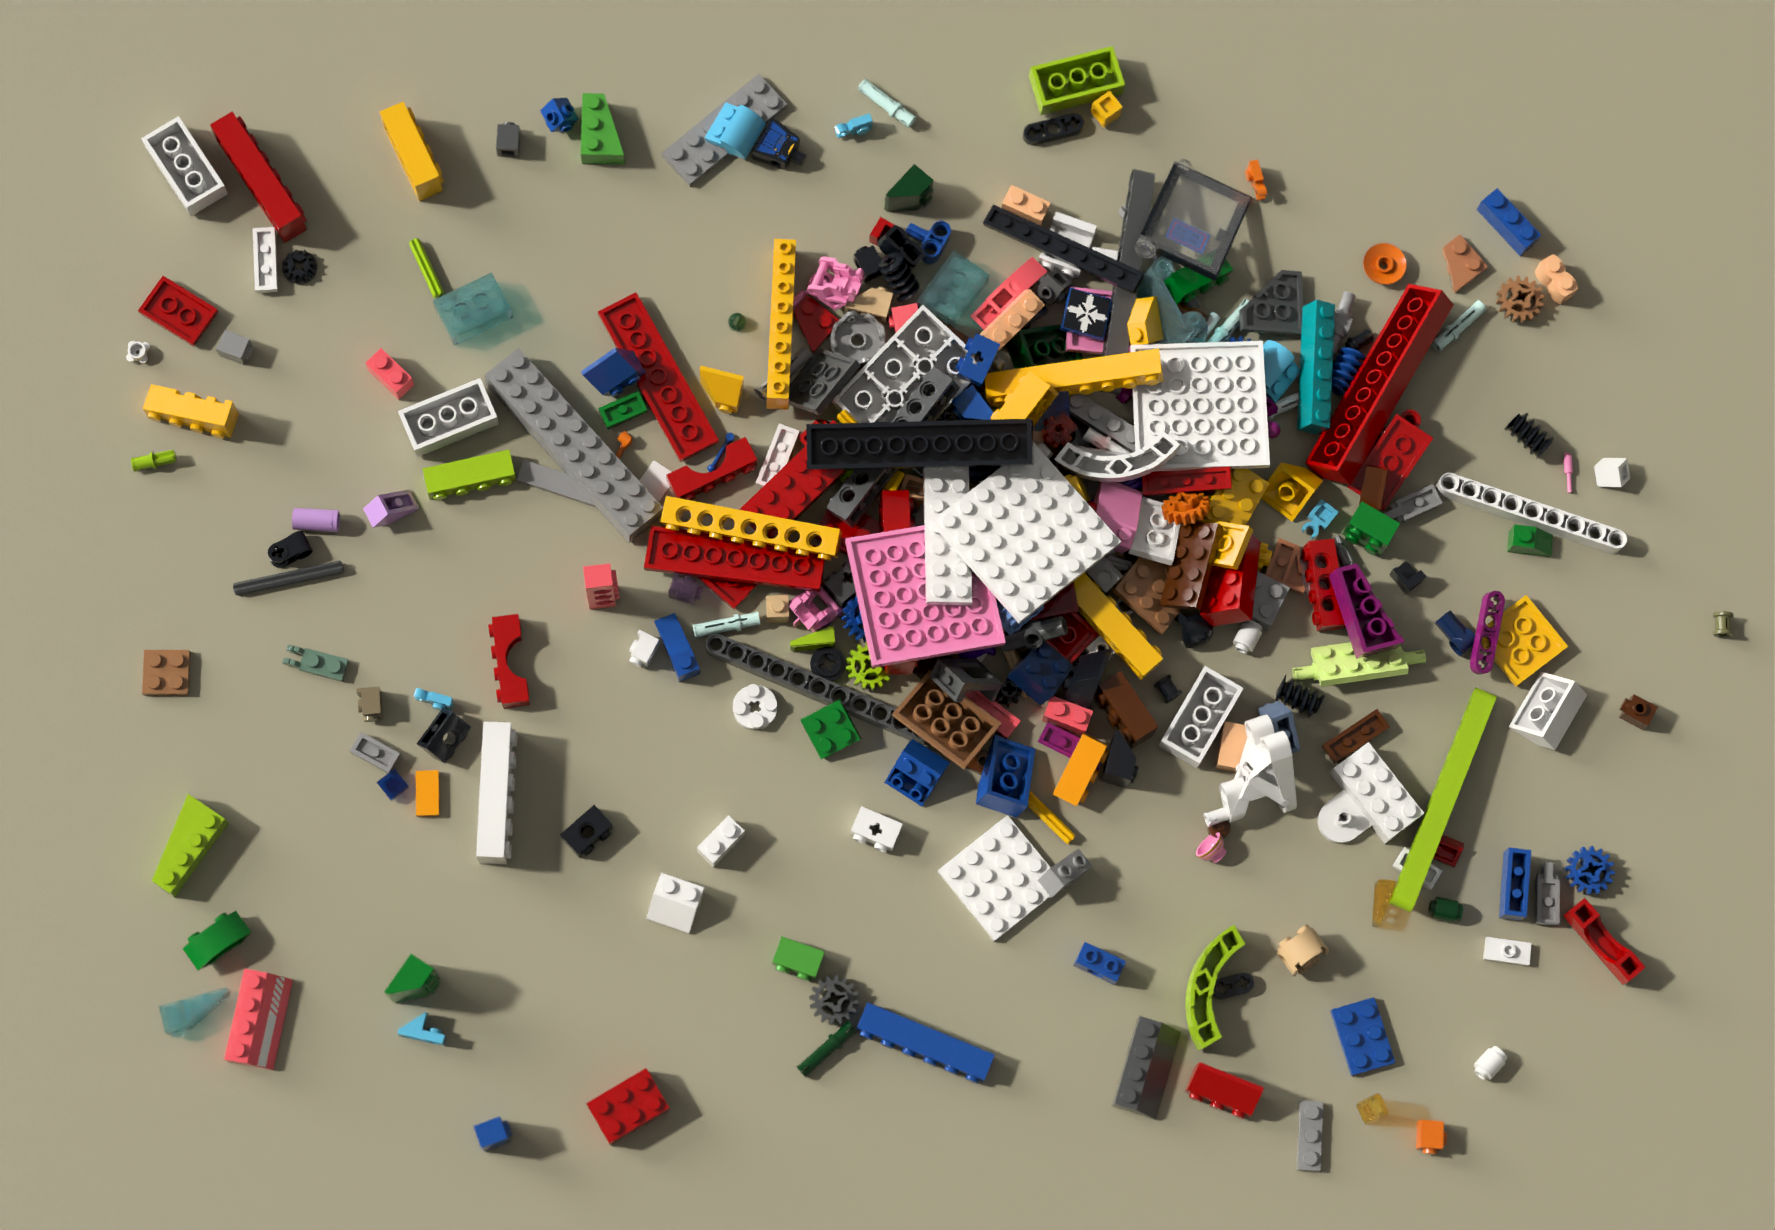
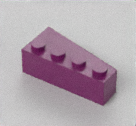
M1357 563L1337 568L1329 575L1356 659L1396 649L1405 642L1402 636H1399L1395 630V625L1391 618H1388L1384 612L1382 603L1373 594L1372 587Z

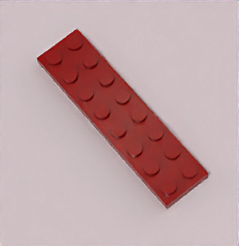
M635 292L598 311V316L616 348L634 351L646 373L640 377L641 380L636 384L679 461L682 462L719 443L718 437L638 294Z
M651 526L644 562V570L821 591L825 560L819 559L818 554L809 553V556H802L796 554V550L788 549L787 552L774 550L772 545H766L765 548L753 546V542L744 540V544L732 542L730 537L723 536L722 540L710 538L709 533L701 532L700 535H693L687 533L688 530L683 529L673 531L666 529V527Z

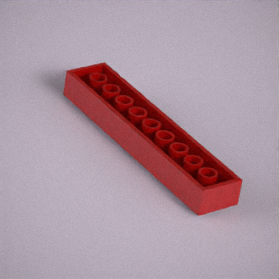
M1413 284L1407 285L1351 382L1350 387H1348L1330 419V428L1322 432L1305 462L1317 477L1351 485L1454 306L1443 290Z

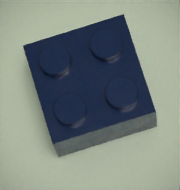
M1043 641L1042 645L1038 648L1031 649L1027 647L1007 677L1036 703L1042 705L1054 696L1074 666L1051 645Z

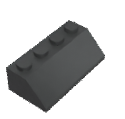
M1142 1016L1137 1018L1112 1107L1156 1120L1181 1034L1180 1031Z

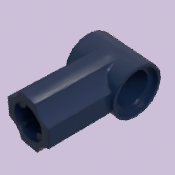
M1451 610L1435 622L1449 639L1451 648L1458 656L1462 657L1473 648L1474 632L1469 628H1465Z

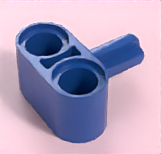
M937 221L927 231L910 223L906 233L908 236L922 242L921 248L925 253L922 261L927 264H934L939 260L949 242L951 227L945 221ZM938 230H942L946 233V235L940 237L937 236L935 232ZM928 248H932L936 251V253L933 255H929L925 252V250Z

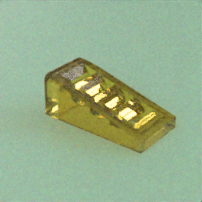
M1379 879L1374 885L1373 927H1378L1383 921L1396 885L1394 880Z
M1379 1093L1356 1105L1365 1124L1374 1122L1389 1113Z

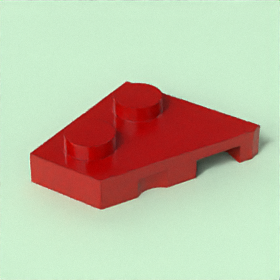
M807 294L793 309L794 317L800 325L801 332L808 342L810 351L814 354L831 335L832 328L839 319Z

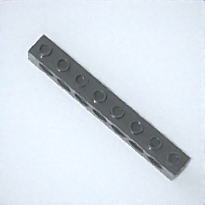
M933 367L930 372L925 374L923 381L917 389L912 391L904 406L897 411L892 422L935 421L960 387L951 377ZM898 469L854 470L850 477L845 479L837 494L832 496L827 509L841 521L854 528Z

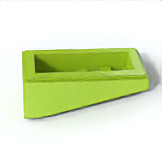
M834 626L790 641V651L815 650L827 646L835 647Z

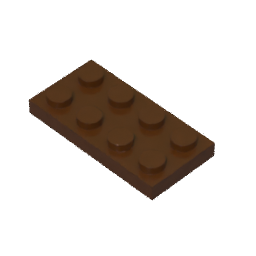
M1196 522L1195 524L1192 523L1184 526L1181 523L1174 561L1168 571L1160 602L1161 606L1165 608L1201 610L1223 526L1218 523Z

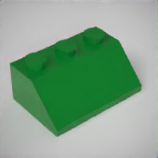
M410 954L384 993L394 1003L427 997L429 993L433 994L438 988L440 977L434 968L413 954Z

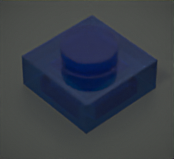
M395 769L377 782L390 801L409 788Z

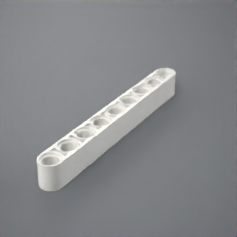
M1445 473L1436 484V490L1444 498L1527 526L1537 527L1548 533L1610 554L1618 553L1627 543L1626 534L1619 529L1453 473ZM1448 481L1451 483L1452 489L1445 488L1443 482ZM1464 489H1470L1473 492V496L1466 495ZM1485 496H1491L1494 503H1488L1485 500ZM1507 502L1512 503L1515 510H1509L1505 504ZM1528 509L1533 510L1536 517H1530L1526 511ZM1547 517L1555 518L1557 523L1555 525L1549 523ZM1568 524H1574L1577 527V531L1570 530ZM1589 531H1595L1598 534V539L1592 538ZM1610 538H1616L1619 541V546L1613 545Z

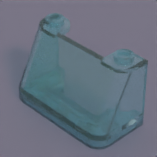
M1163 256L1156 259L1145 272L1136 299L1157 296L1163 340L1156 341L1154 344L1206 343L1208 324L1204 317L1197 311L1187 312L1182 315L1164 283L1173 273L1174 266L1172 261Z

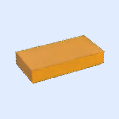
M439 770L416 771L417 817L440 816Z

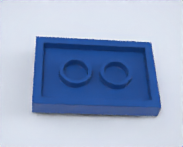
M1374 997L1330 1010L1351 1076L1395 1063Z

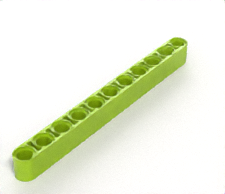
M1475 687L1389 904L1408 912L1412 911L1496 701V695Z

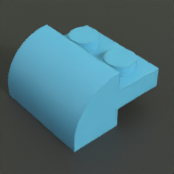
M725 103L706 134L705 140L708 143L724 148L729 154L746 159L766 123L757 113L741 104L737 107Z
M1267 340L1263 345L1266 395L1276 403L1300 374V369L1293 361L1295 356L1287 348L1275 341Z

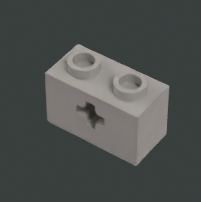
M1078 848L1047 870L1038 879V882L1052 898L1082 877L1092 865Z

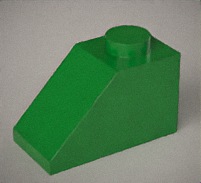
M1514 524L1509 530L1507 552L1551 557L1553 535L1537 527Z

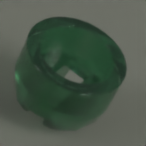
M733 313L728 319V325L733 331H741L746 325V319L741 313ZM737 317H740L736 326L733 325L735 319Z

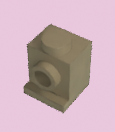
M380 687L357 688L358 696L362 697V699H358V711L363 714L364 722H375L378 720L377 718H383L382 692Z

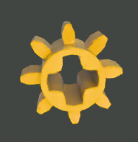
M1262 542L1260 544L1258 570L1260 571L1263 566H1269L1273 551L1268 550L1269 544Z

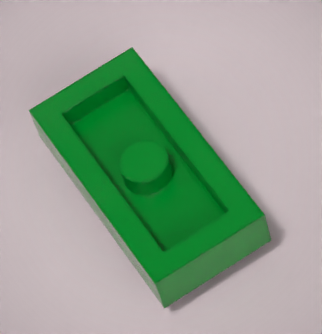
M639 391L598 408L607 430L648 412Z

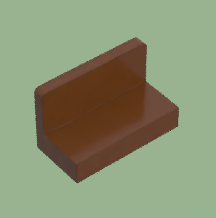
M1366 465L1359 505L1363 501L1376 510H1381L1388 469Z

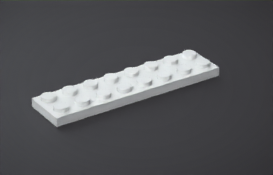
M969 467L923 468L926 605L971 606V568L931 523L934 518L969 492Z

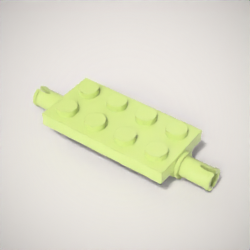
M1351 642L1311 648L1313 660L1311 666L1293 667L1292 675L1294 682L1314 679V681L1319 680L1321 687L1406 675L1409 670L1408 665L1426 663V655L1424 649L1405 652L1399 646L1396 649L1356 659Z

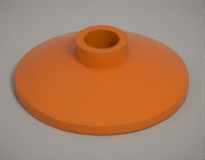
M1379 243L1369 248L1363 259V268L1366 275L1373 282L1389 285L1397 282L1404 275L1406 259L1398 247L1389 243ZM1380 264H1385L1387 269H1381Z

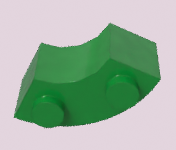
M237 911L228 915L226 912L222 913L214 920V924L201 933L198 931L192 934L187 939L189 943L183 948V951L198 971L214 964L224 954L242 944L252 933Z

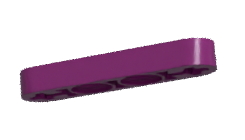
M1499 591L1488 592L1482 598L1470 659V668L1477 675L1488 673L1493 667L1505 606L1504 595ZM1492 597H1494V601L1497 602L1496 605H1494V602L1491 601ZM1487 616L1493 619L1494 625L1492 628H1489L1485 623ZM1483 637L1489 640L1488 649L1483 648L1481 644ZM1478 661H1481V663L1484 664V668H1481V665L1478 664Z

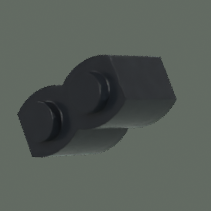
M894 225L877 242L880 250L885 255L900 252L911 270L925 257L923 249L916 242L911 241L906 231L897 225Z

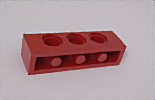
M1335 540L1308 541L1302 548V559L1306 561L1305 579L1310 586L1308 598L1310 604H1313V625H1316L1317 632L1343 629L1346 626L1329 577L1335 569L1339 568ZM1316 560L1322 561L1324 568L1318 567ZM1319 581L1325 582L1328 589L1321 588ZM1323 602L1331 606V611H1327L1323 607Z

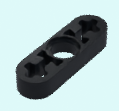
M1072 113L1031 123L1024 128L1023 140L1028 145H1038L1078 135L1083 129L1084 120L1081 115ZM1071 120H1074L1075 123H1079L1077 125V128H1074L1073 125H1070ZM1062 122H1064V126H1066L1065 131H1063ZM1049 125H1057L1059 132L1051 134L1048 132L1047 127ZM1031 130H1033L1034 133H1038L1036 134V138L1028 136Z

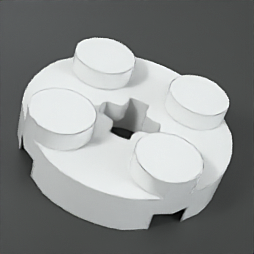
M750 684L742 688L733 700L735 719L742 727L749 730L766 728L774 721L777 714V701L774 694L768 688L756 684ZM758 702L761 710L759 712L755 710L752 713L750 711V704Z

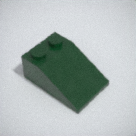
M1061 324L1019 330L1006 343L1015 369L1082 360L1083 357L1081 353L1066 352L1067 332L1060 330Z

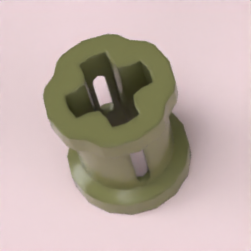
M1727 611L1713 613V617L1716 618L1713 635L1715 637L1733 636L1731 618L1734 617V614Z

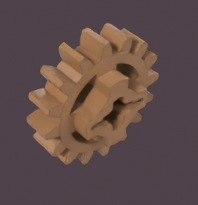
M1517 276L1515 281L1509 278L1506 282L1507 284L1503 283L1500 286L1501 290L1496 294L1500 298L1497 299L1496 304L1501 305L1498 310L1499 312L1505 311V319L1511 316L1513 323L1516 319H1519L1522 324L1525 318L1530 322L1534 318L1533 315L1537 317L1540 313L1539 309L1544 305L1540 302L1543 300L1544 295L1538 294L1542 288L1534 287L1536 281L1529 283L1528 277L1521 281L1520 277ZM1509 291L1510 293L1508 295L1510 296V299L1507 301L1506 295ZM1531 299H1533V307H1532V308H1531V303H1530V300H1531Z

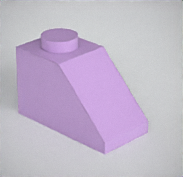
M409 489L378 495L363 509L372 527L389 525L417 511L419 507Z

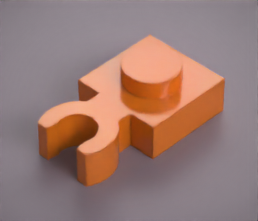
M1258 159L1249 161L1248 167L1245 170L1247 182H1251L1257 201L1266 199L1267 190L1263 183L1264 178Z

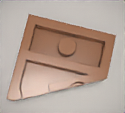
M1458 235L1442 249L1444 259L1447 261V270L1451 276L1454 293L1462 289L1488 267L1461 235Z
M1279 538L1265 575L1290 587V591L1303 595L1305 587L1303 586L1302 579L1303 570L1300 562V546Z

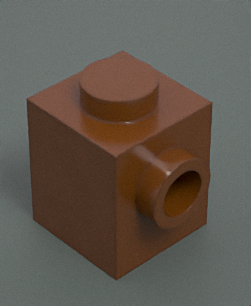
M1634 694L1629 699H1624L1619 709L1622 711L1619 718L1644 730L1649 726L1658 707Z

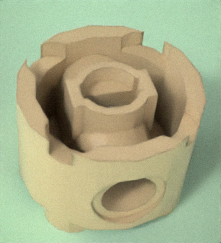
M1308 924L1297 931L1298 935L1292 939L1287 937L1278 944L1280 948L1277 950V955L1293 976H1296L1297 972L1300 975L1321 961L1319 956L1322 953L1326 956L1330 951L1314 928H1310Z

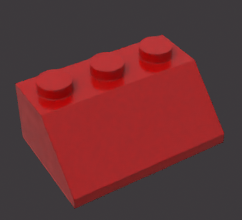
M1199 1062L1193 1068L1185 1093H1188L1189 1098L1202 1102L1203 1099L1210 1102V1106L1217 1110L1223 1111L1225 1108L1232 1111L1231 1115L1244 1119L1245 1117L1249 1118L1252 1116L1264 1087Z

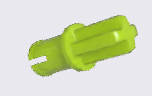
M174 450L159 453L150 452L149 455L131 458V465L134 472L152 467L157 469V466L175 463L177 456Z

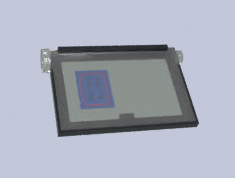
M1181 159L1179 163L1175 161L1138 238L1135 251L1143 258H1152L1155 254H1159L1216 281L1253 197L1191 169V163L1186 159Z

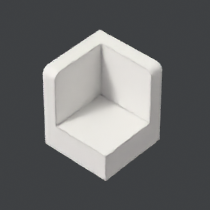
M1602 458L1594 466L1596 482L1599 487H1622L1630 479L1627 458Z

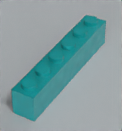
M1315 300L1302 307L1297 431L1314 435L1330 428L1335 304L1321 300Z

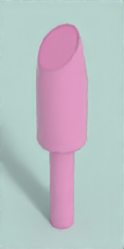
M800 290L793 299V308L808 294L807 291Z
M1564 452V474H1567L1568 493H1572V455Z

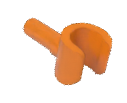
M623 431L617 438L621 443L616 453L619 459L623 451L633 442L632 437L626 431Z

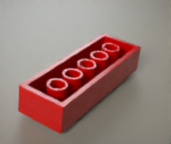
M232 111L210 124L216 141L273 227H275L283 242L286 243L307 230L305 226L307 219L304 216V211L298 202L295 203L289 188L283 185L275 168L272 169L267 155L263 150H260L253 134H249L241 116L236 117Z
M832 420L829 424H836L838 422ZM806 445L739 510L796 521L848 470H808ZM749 524L756 531V524ZM771 528L767 533L768 538H776L778 529Z

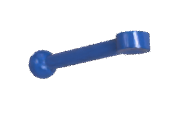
M732 433L726 434V441L713 463L707 468L709 472L716 470V465L726 446L734 440Z

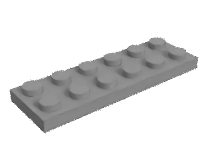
M757 74L661 153L665 161L689 187L729 155L724 148L708 143L705 140L706 134L725 103L737 107L741 104L751 109L766 124L770 122L772 117H776L787 108V103L760 74Z

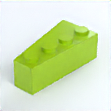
M187 794L152 882L175 898L229 824L226 819L190 794Z

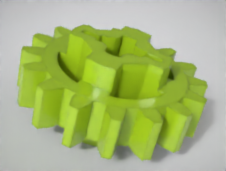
M867 642L864 648L858 644L857 652L854 650L850 651L853 658L848 657L846 659V662L851 664L846 666V671L851 672L848 675V679L855 678L854 686L860 683L862 684V690H865L866 686H870L871 691H874L875 685L882 688V681L888 683L889 677L885 675V670L883 671L881 667L869 668L865 671L866 664H871L870 655H864V653H869ZM855 662L860 666L861 670L859 673L856 672ZM869 677H875V678H876V679H874V680H867V678H869Z

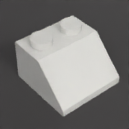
M661 873L646 919L689 934L705 892L704 887Z

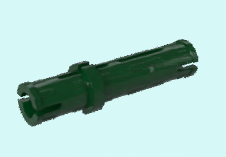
M847 1021L833 1035L830 1034L828 1036L829 1039L809 1057L796 1066L797 1069L806 1078L834 1051L840 1050L843 1047L842 1044L857 1033L856 1029Z

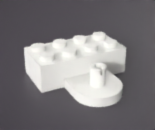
M1368 742L1330 772V775L1343 791L1321 808L1317 824L1320 833L1333 843H1348L1369 827H1372L1383 843L1386 844L1419 819L1424 812Z

